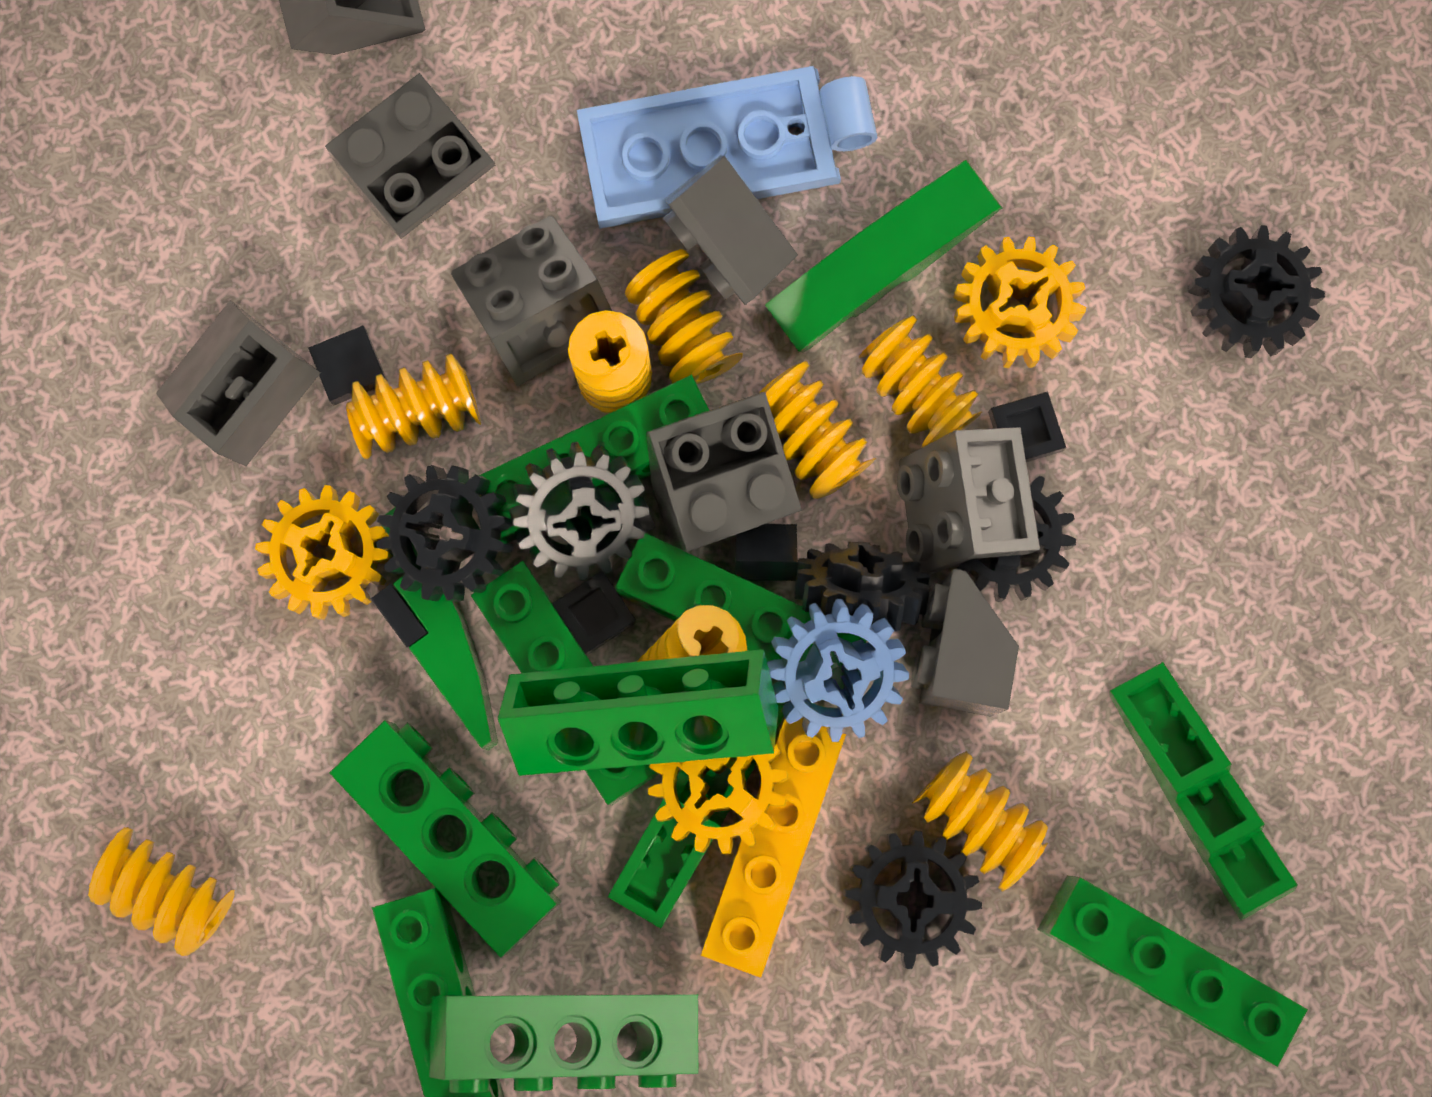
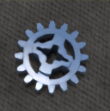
M836 599L832 607V614L824 615L817 604L813 603L809 605L810 621L803 624L800 620L791 616L787 619V622L793 633L792 637L789 640L782 637H774L771 642L775 651L782 657V659L767 662L770 677L780 680L773 684L777 703L786 702L782 712L789 724L803 717L802 727L806 735L811 738L819 732L821 726L826 727L832 742H839L843 728L851 726L858 738H862L865 736L863 721L871 717L877 723L884 725L888 720L881 709L885 702L901 704L903 698L893 686V682H902L909 679V672L905 666L895 662L906 654V650L899 639H889L894 630L885 618L872 624L873 613L868 606L861 604L853 616H851L844 601ZM837 633L855 634L868 642L864 643L860 639L851 643L839 638ZM813 643L806 660L799 662L804 651ZM831 651L835 653L839 662L843 663V676L841 678L844 689L842 690L836 680L832 679L831 666L833 662L830 656ZM873 680H874V682H873L871 688H870V689L868 690V692L864 695V693H865V691H866V689H867V687H868L870 681H873ZM825 700L836 705L838 708L822 707L814 703Z

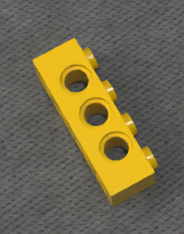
M784 717L775 742L781 754L770 763L771 769L784 770L788 773V780L774 784L773 792L780 794L787 800L786 806H769L766 813L772 818L776 826L773 830L767 829L760 824L754 826L752 831L755 835V845L749 847L741 839L700 955L760 978L767 963L846 734L842 733L839 742H832L826 727L821 726L819 732L811 738L806 735L802 727V718L789 724ZM760 784V787H759L757 796H756V798H755V799H757V800H758L759 795H760L761 784Z

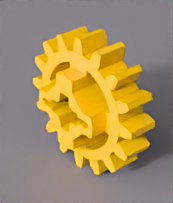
M1029 236L1022 249H1015L1011 238L1004 237L999 246V254L996 255L991 248L985 245L980 249L977 256L979 265L967 262L964 266L961 276L968 283L957 284L953 298L966 304L956 310L954 320L957 323H970L971 327L966 332L963 340L966 344L980 339L985 344L981 353L982 359L987 360L995 351L1003 353V367L1010 368L1015 358L1023 355L1028 368H1033L1039 361L1040 350L1049 358L1054 359L1062 350L1058 339L1070 343L1077 334L1078 329L1071 322L1080 321L1086 312V307L1073 302V300L1081 296L1085 290V285L1083 282L1069 283L1068 276L1076 266L1073 261L1065 262L1060 266L1053 261L1057 254V246L1051 245L1041 254L1035 251V237ZM1017 267L1029 269L1034 272L1019 270ZM986 281L989 285L987 289L992 294L993 301L988 309L982 311L980 294L982 285ZM1037 292L1028 308L1024 305H1018L1015 308L1011 306L1003 311L1011 295L1015 299H1021L1024 296L1028 298ZM1055 293L1057 315L1054 324H1052L1050 321L1052 314L1046 306L1049 297ZM1003 330L1019 333L1023 338L1009 337L1000 332Z
M324 485L320 499L317 500L306 488L300 489V505L292 507L287 502L280 500L277 505L283 518L279 523L264 519L261 524L267 531L272 533L271 541H264L255 545V550L270 557V562L263 564L257 569L258 574L266 579L277 578V581L269 590L270 595L280 600L292 594L289 599L288 609L298 614H301L310 603L312 616L317 619L325 620L331 605H333V608L339 615L343 617L349 616V600L356 598L368 605L372 602L369 593L365 589L371 582L375 585L384 586L387 581L376 569L378 564L387 563L393 555L386 550L377 548L376 542L384 537H388L389 534L383 526L371 527L379 516V513L371 505L357 512L360 497L349 490L339 502L337 491L330 485ZM323 515L320 522L303 528L299 527L308 519ZM354 526L357 527L362 538V558L354 554L350 541L355 532L353 530ZM317 544L321 546L329 545L336 551L331 561L319 559L313 555V550ZM287 547L293 550L297 563L292 575L287 565ZM344 576L351 578L346 584L337 589L320 592L324 591L329 581Z
M775 745L774 754L650 764L649 767L663 775L662 783L647 788L648 795L664 798L666 805L655 814L656 819L660 822L673 818L676 819L678 823L671 836L676 841H681L690 832L696 834L695 851L704 853L711 839H717L722 854H731L732 838L740 836L744 843L752 847L756 844L755 835L752 831L754 826L760 824L770 830H773L776 826L772 818L766 813L769 806H786L787 800L780 794L773 792L774 784L788 780L787 771L771 769L770 763L781 754L779 748ZM753 759H755L761 775V791L758 800L747 792L745 772L750 767ZM679 768L689 775L691 796L685 802L684 808L680 804L676 790ZM726 768L731 769L732 772L727 780L734 788L731 795L726 798L716 794L710 801L707 800L705 795L710 786L703 780L706 773L712 770L717 774H721ZM733 810L744 818L726 827L716 828L703 825L714 812Z

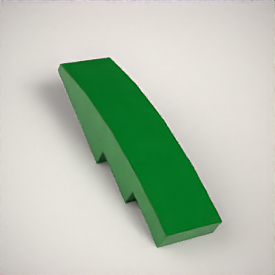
M964 160L852 237L772 298L765 306L798 352L804 353L851 316L857 317L901 282H908L919 275L1003 209V207L971 164Z
M396 507L387 512L385 515H393ZM383 526L386 532L390 534V528ZM412 544V548H413L414 554H415V556H416V558H417L418 552L416 551L414 545ZM402 576L393 584L429 632L410 646L409 649L480 748L489 751L498 744L487 682L467 621L459 604L455 601L446 600L444 593L439 601L422 599L421 588L417 592L404 591L400 588Z
M1162 662L1110 690L1109 695L1188 837L1239 919L1243 920L1294 892L1298 884L1262 832L1265 825L1229 772L1232 765L1165 664Z
M786 702L777 703V728L780 725L782 719L784 718L782 708L784 707ZM755 759L752 760L750 767L745 772L746 782L757 764ZM726 768L721 774H717L712 770L706 773L703 780L710 786L705 795L707 800L710 801L716 794L726 798L731 795L734 788L727 781L732 772L731 769ZM681 769L677 776L676 790L680 804L684 808L685 802L691 796L689 775ZM665 799L662 800L656 813L660 808L666 805ZM730 810L714 812L703 825L720 827ZM654 814L610 891L608 898L661 929L705 852L695 851L696 834L692 832L681 841H676L671 837L678 823L675 818L660 822Z

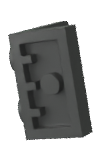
M548 216L535 224L526 226L518 234L484 253L475 255L468 262L451 272L454 281L489 336L517 387L569 357L570 336L581 320L592 313L604 310L612 311L598 279L553 216Z
M1020 427L955 430L899 460L897 490L899 496L905 502L908 523L906 549L909 557L921 564L919 572L932 575L974 558L1025 555L1040 550Z

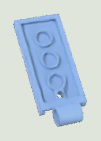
M814 66L577 110L599 229L665 217L672 209L664 199L720 155L727 158L756 199L840 184L839 168L835 166L832 150L845 152L861 149L871 145L878 138L865 79L856 76L835 79L825 84L819 91L820 78L818 69L814 68ZM792 127H799L803 132L799 135H793L788 130Z

